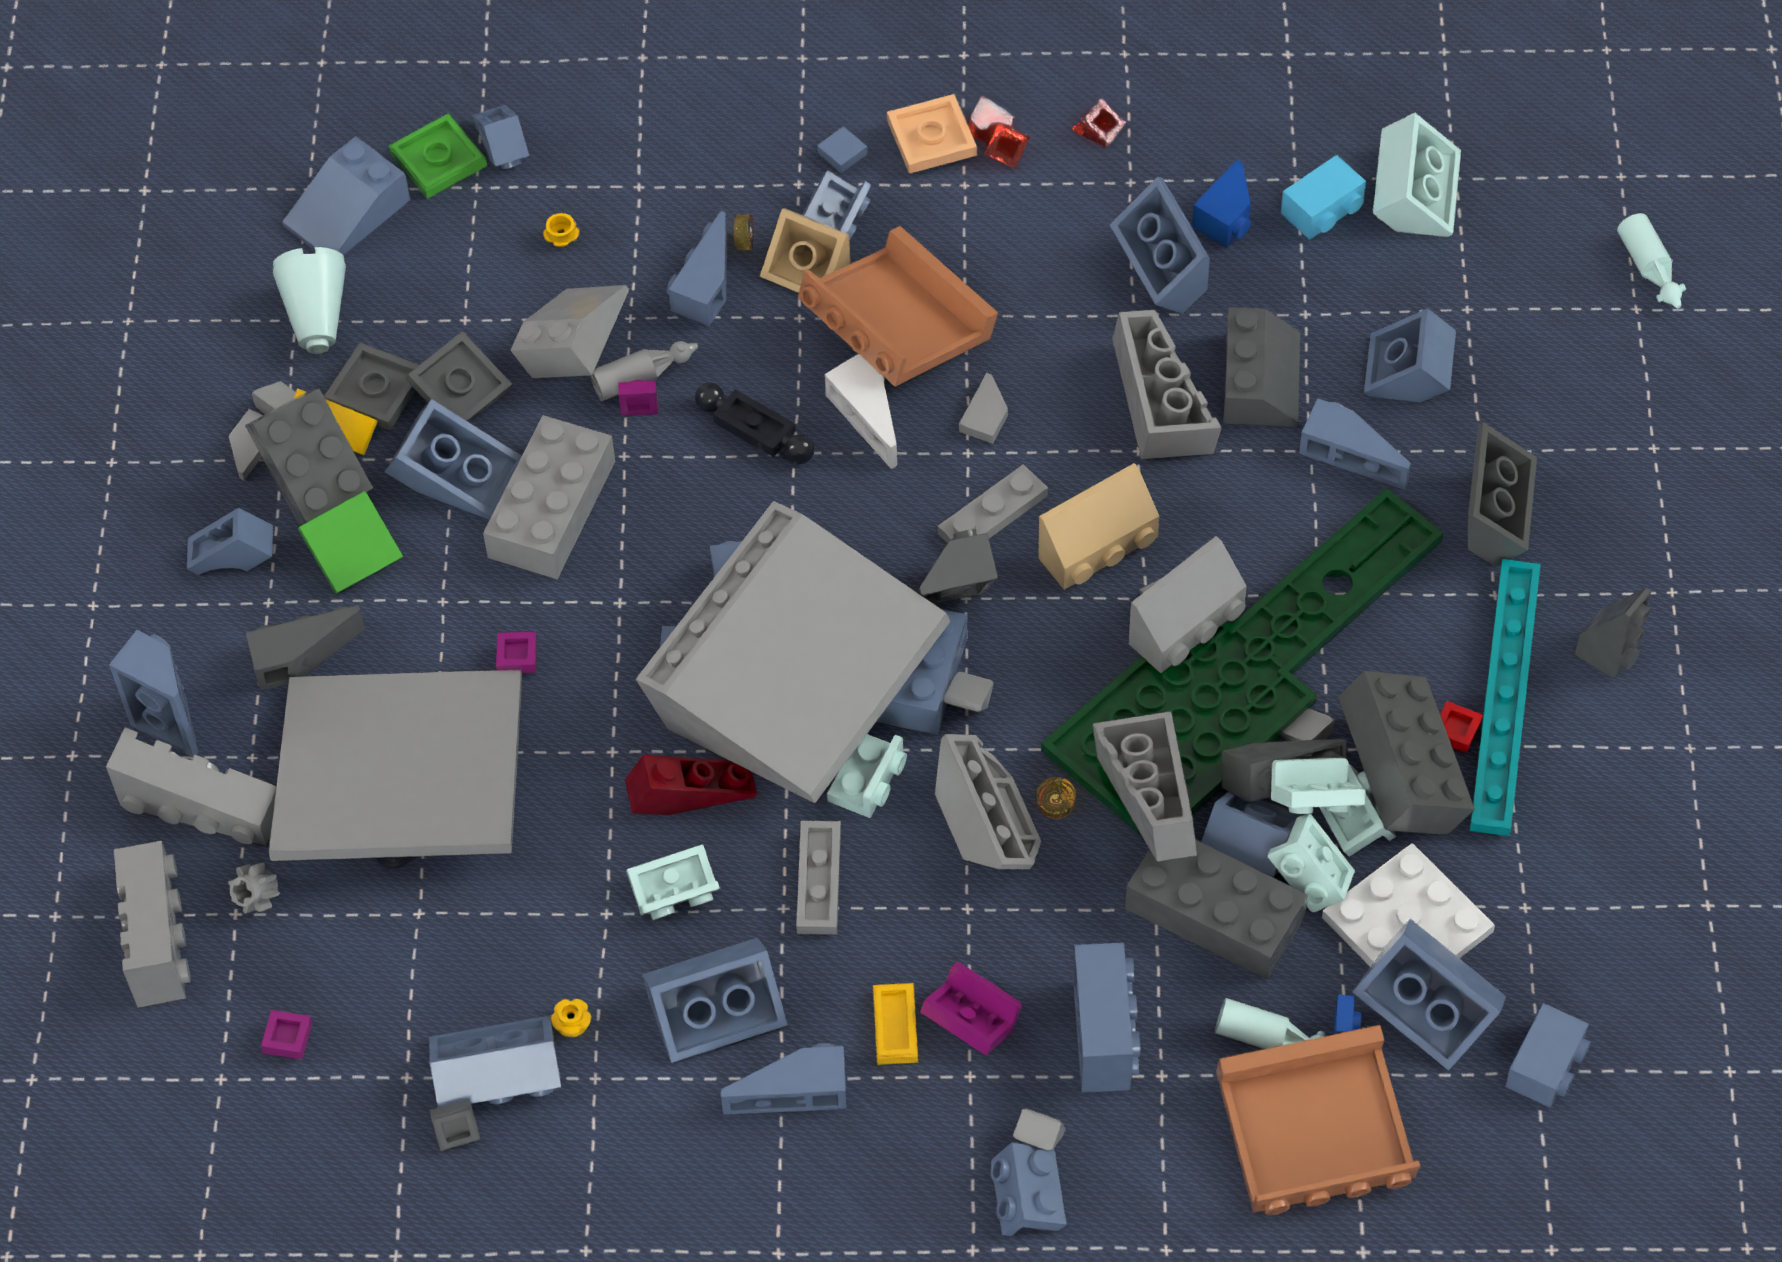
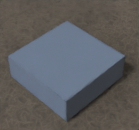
M843 126L818 144L817 151L821 157L840 173H843L868 154V147Z

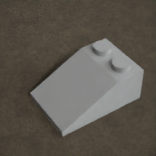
M626 285L564 290L523 322L510 351L532 378L592 375L629 292Z

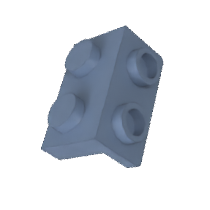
M827 170L815 189L803 216L849 234L850 240L857 228L852 223L855 216L861 217L870 202L866 195L871 184L864 181L857 189Z
M1011 1143L991 1160L990 1174L995 1186L997 1199L996 1213L1000 1220L1002 1235L1012 1236L1022 1227L1059 1231L1067 1225L1054 1149L1047 1151L1033 1145Z

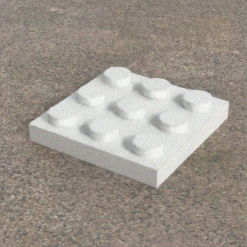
M1413 843L1350 889L1343 901L1325 908L1322 914V918L1370 967L1409 919H1412L1458 958H1461L1491 935L1495 924Z

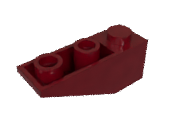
M643 754L625 779L631 812L634 814L672 815L755 798L757 795L752 772L730 760Z

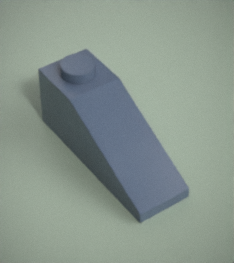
M1317 398L1301 433L1299 454L1405 490L1408 484L1411 463L1353 410L1345 408L1339 403L1327 402Z
M820 1043L811 1048H801L721 1089L723 1115L847 1109L844 1046Z

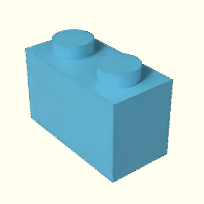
M1335 155L1283 191L1281 214L1310 240L1321 232L1329 231L1345 215L1353 214L1360 209L1364 202L1366 180L1338 155Z

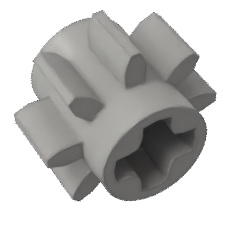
M264 863L253 866L247 864L236 868L239 877L228 881L231 901L242 906L243 913L245 914L255 910L261 912L272 908L269 899L280 895L276 879L277 875L269 870H265Z

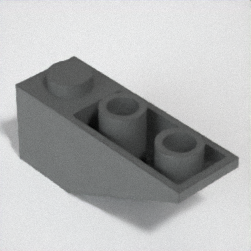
M1645 588L1601 608L1580 633L1575 655L1613 679L1623 668L1629 670L1640 654L1637 646L1646 632L1642 626L1651 613V608L1648 607L1651 590Z
M359 605L338 607L331 612L315 616H301L294 621L274 626L265 625L257 630L246 632L260 691L289 684V677L306 676L363 632L365 627Z
M1325 739L1264 742L1222 751V788L1250 802L1271 797L1272 762L1274 760L1346 759V740Z

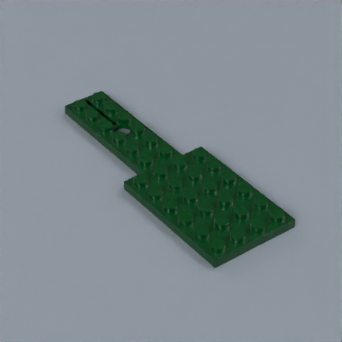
M1386 488L1233 624L1226 621L1217 628L1216 633L1209 641L1203 644L1200 642L1189 650L1187 657L1176 666L1171 665L1160 673L1145 658L1140 656L1041 743V751L1142 837L1097 758L1093 724L1171 711L1191 814H1193L1222 788V751L1252 743L1273 742L1308 708L1310 709L1317 701V694L1293 674L1442 542L1444 532ZM1343 575L1349 578L1352 583V589L1344 595L1330 594L1324 589L1322 584L1327 576L1337 578Z

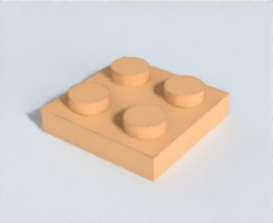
M954 94L887 112V122L909 174L977 156L976 143Z

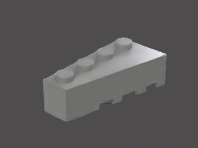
M1155 310L1119 312L1112 341L1141 459L1214 454L1222 427L1217 418H1212L1207 409L1208 402L1201 391L1197 392L1190 379L1191 372L1186 363H1181L1175 353L1176 346Z
M1171 711L1094 723L1093 731L1097 758L1156 861L1196 856L1193 819Z
M126 727L124 728L106 765L120 806L134 814L145 812L156 815L170 824L181 822L195 826L198 830L207 834H215L217 832L231 836L243 844H252L254 842L266 846L272 829L276 795L275 785L231 768L227 769L225 774L221 773L208 759L195 754L191 760L185 759L170 751L172 745L156 740L154 746L136 739L138 732Z
M162 841L114 849L117 891L120 900L124 899V902L118 903V912L123 932L120 933L121 947L125 955V959L122 960V966L136 1005L139 1008L186 999L184 983L191 982L187 958L181 959L180 948L186 947V937L183 924L176 923L175 913L182 912L178 888L172 889L171 879L178 877L174 855L166 854Z

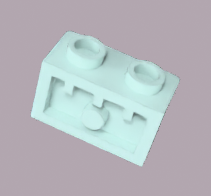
M866 734L838 772L827 793L828 802L871 818L877 805L882 807L885 804L890 792L889 782L893 775H899L904 768L907 753L903 752V738L895 735L891 743Z
M1348 763V783L1365 789V805H1351L1348 812L1326 811L1325 807L1319 808L1344 853L1351 856L1381 836L1390 841L1396 835L1394 831H1388L1384 828L1365 771L1359 773Z
M1311 814L1297 817L1288 841L1270 849L1268 853V858L1289 885L1308 894L1307 908L1311 912L1319 911L1345 899L1355 870Z

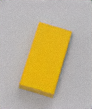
M914 984L873 985L877 1065L918 1063Z

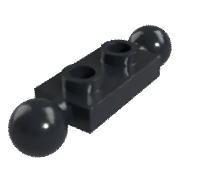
M711 382L702 384L696 390L695 402L697 406L703 411L714 412L713 419L715 424L763 452L775 457L783 448L787 458L795 464L807 463L813 457L815 448L812 440L805 435H794L796 433L795 423L736 389L728 398H725L722 388Z

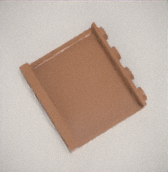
M901 226L889 232L884 249L820 279L809 269L805 270L798 294V299L807 308L816 314L831 330L838 334L855 352L860 354L894 386H898L990 340L998 315L994 308Z
M1380 1025L1219 1059L1216 1074L1253 1213L1265 1210L1266 1215L1280 1214L1289 1210V1205L1306 1202V1206H1317L1330 1201V1196L1346 1193L1349 1198L1359 1197L1371 1192V1187L1385 1184L1388 1189H1396L1409 1185L1412 1182L1411 1179L1416 1177L1420 1163L1419 1160L1413 1162L1381 1049L1385 1040Z

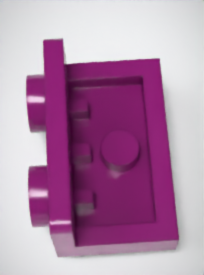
M956 962L951 966L946 982L924 1000L920 1012L987 1056L1013 1032L1022 1004L960 962Z

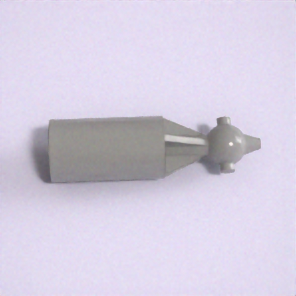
M678 341L671 346L670 351L642 349L595 368L593 374L590 375L593 387L599 399L605 401L619 395L618 382H631L633 380L655 381L673 361L677 363L688 361L691 354L698 349L697 343Z

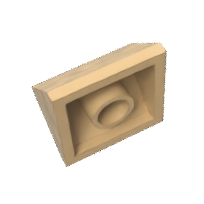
M782 208L760 277L799 293L805 270L809 269L820 279L850 265L849 234Z

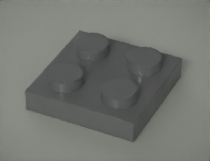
M463 331L412 370L406 379L427 403L433 399L467 422H471L511 390L512 383Z
M359 343L326 392L324 398L378 421L377 426L391 430L416 392L406 379L407 375L419 365Z

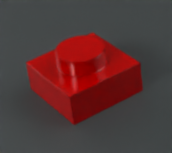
M1446 701L1440 716L1451 746L1454 749L1468 753L1482 724L1483 715Z

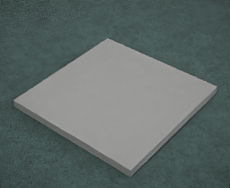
M521 670L289 677L269 846L270 860L512 853L522 693Z

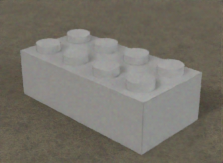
M542 415L483 532L488 558L558 580L615 463L612 436Z

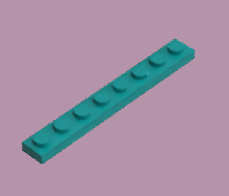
M1502 559L1473 796L1475 810L1471 813L1469 831L1510 836L1541 564Z

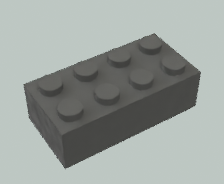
M1363 671L1338 698L1385 830L1448 835L1475 809L1427 678L1423 676Z
M1195 840L1196 856L1156 861L1149 849L1126 886L1125 909L1268 980L1305 918L1308 894Z

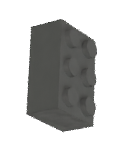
M319 388L309 390L245 425L299 525L313 520L364 491L368 492L373 489Z

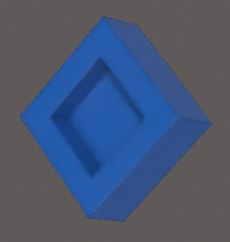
M1338 994L1334 1034L1360 1029L1361 1012L1354 1011V996Z

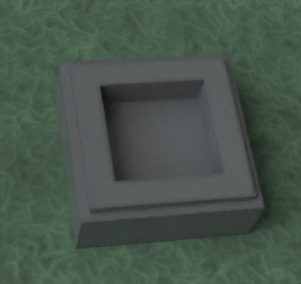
M469 1098L429 1110L440 1151L481 1140Z

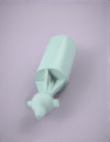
M1642 213L1629 216L1618 226V234L1641 275L1661 287L1660 294L1656 296L1658 302L1664 301L1665 303L1672 304L1677 309L1680 308L1682 292L1686 290L1684 284L1678 285L1672 282V259L1648 217Z
M1225 998L1215 1027L1216 1034L1263 1049L1325 1037V1032L1318 1031L1317 1035L1309 1038L1290 1023L1287 1017Z

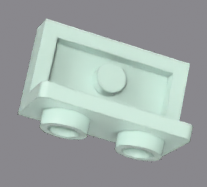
M1317 758L1274 760L1272 762L1271 800L1289 807V812L1310 814L1313 813V807H1325V810L1330 812H1348L1351 805H1365V789L1348 783L1347 759Z
M703 844L626 870L641 916L650 913L652 920L675 913L673 905L689 901L690 907L712 901L711 893L720 889L718 881L714 879Z

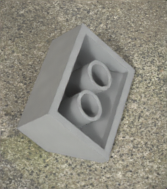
M1217 536L1131 602L1129 645L1160 673L1171 665L1176 666L1187 657L1189 650L1200 642L1203 644L1209 641L1216 633L1218 627L1227 620H1235L1245 609L1247 586L1223 542Z

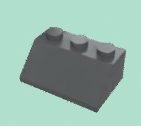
M1229 307L1223 424L1298 427L1300 332L1267 309Z
M1483 422L1478 425L1468 512V550L1493 566H1497L1502 563V559L1510 560L1528 551L1537 457Z
M970 529L953 534L954 538L950 539L947 545H945L916 592L933 604L986 593L998 579L987 533L977 535L976 529Z

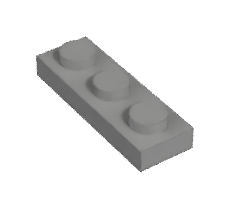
M1023 464L938 525V535L948 543L950 539L954 538L953 534L976 529L977 535L987 533L990 539L1048 496V487Z
M801 821L797 934L837 935L841 821Z

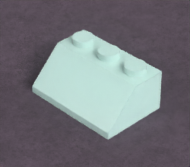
M1416 113L1382 129L1373 214L1396 232L1449 237L1453 235L1461 150Z

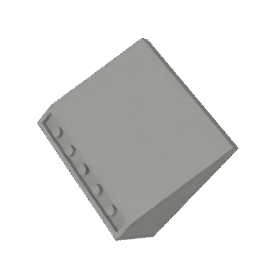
M773 501L638 675L636 681L668 730L816 803L951 621L946 612L811 519Z

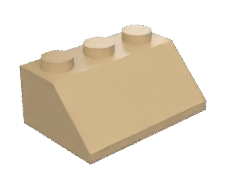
M1131 464L1039 516L1038 558L1064 590L1074 584L1086 582L1093 573L1106 566L1116 565L1125 555L1137 548L1143 549L1148 547L1158 537L1159 514L1136 464Z

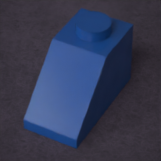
M1236 160L1201 196L1193 208L1192 227L1226 248L1236 238L1241 239L1251 225V220L1249 219L1250 198L1242 162Z

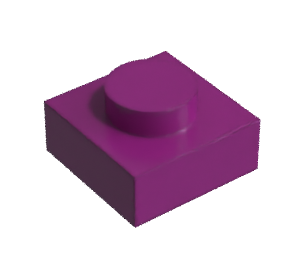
M633 380L631 382H618L621 416L658 414L656 381Z
M536 632L497 633V670H521L522 673H536Z
M271 1010L261 1043L262 1052L264 1054L303 1060L313 1025L311 1016Z

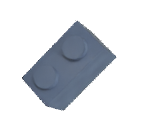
M1543 1003L1509 1070L1505 1087L1551 1108L1557 1095L1565 1097L1571 1086L1574 1074L1569 1071L1574 1061L1581 1064L1591 1044V1041L1585 1039L1589 1024Z

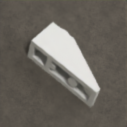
M857 354L825 374L826 396L892 469L897 466V444L884 385L885 377L878 373L860 354Z

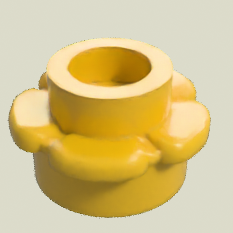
M557 213L550 216L546 221V229L543 231L545 240L549 243L552 242L554 246L565 247L571 241L573 242L578 238L579 229L576 228V222L570 215Z
M568 999L561 1000L555 1005V1012L551 1015L552 1026L566 1037L581 1035L591 1022V1014L587 1011L588 1005L580 999H573L572 1001ZM569 1014L575 1015L573 1019L567 1018Z

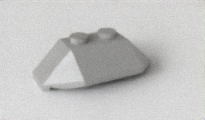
M945 734L941 738L935 796L962 858L996 869H1030L1034 865L1041 839L1013 777L994 755L982 747L983 743L976 735Z

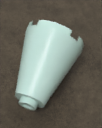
M315 247V254H303V248L283 253L273 262V276L298 344L309 353H324L336 342L346 270L344 256L336 250L324 247Z

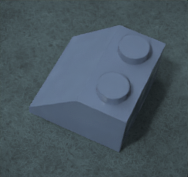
M1427 308L1371 333L1364 393L1369 397L1421 403L1450 391L1456 330Z
M1228 792L1215 802L1201 843L1274 877L1279 871L1268 858V853L1270 849L1288 841L1296 818L1303 814L1291 813L1288 808L1266 799L1250 802Z

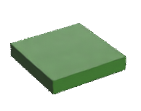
M449 113L388 146L390 155L427 199L487 166L486 157Z
M366 491L298 528L335 594L342 592L403 557Z

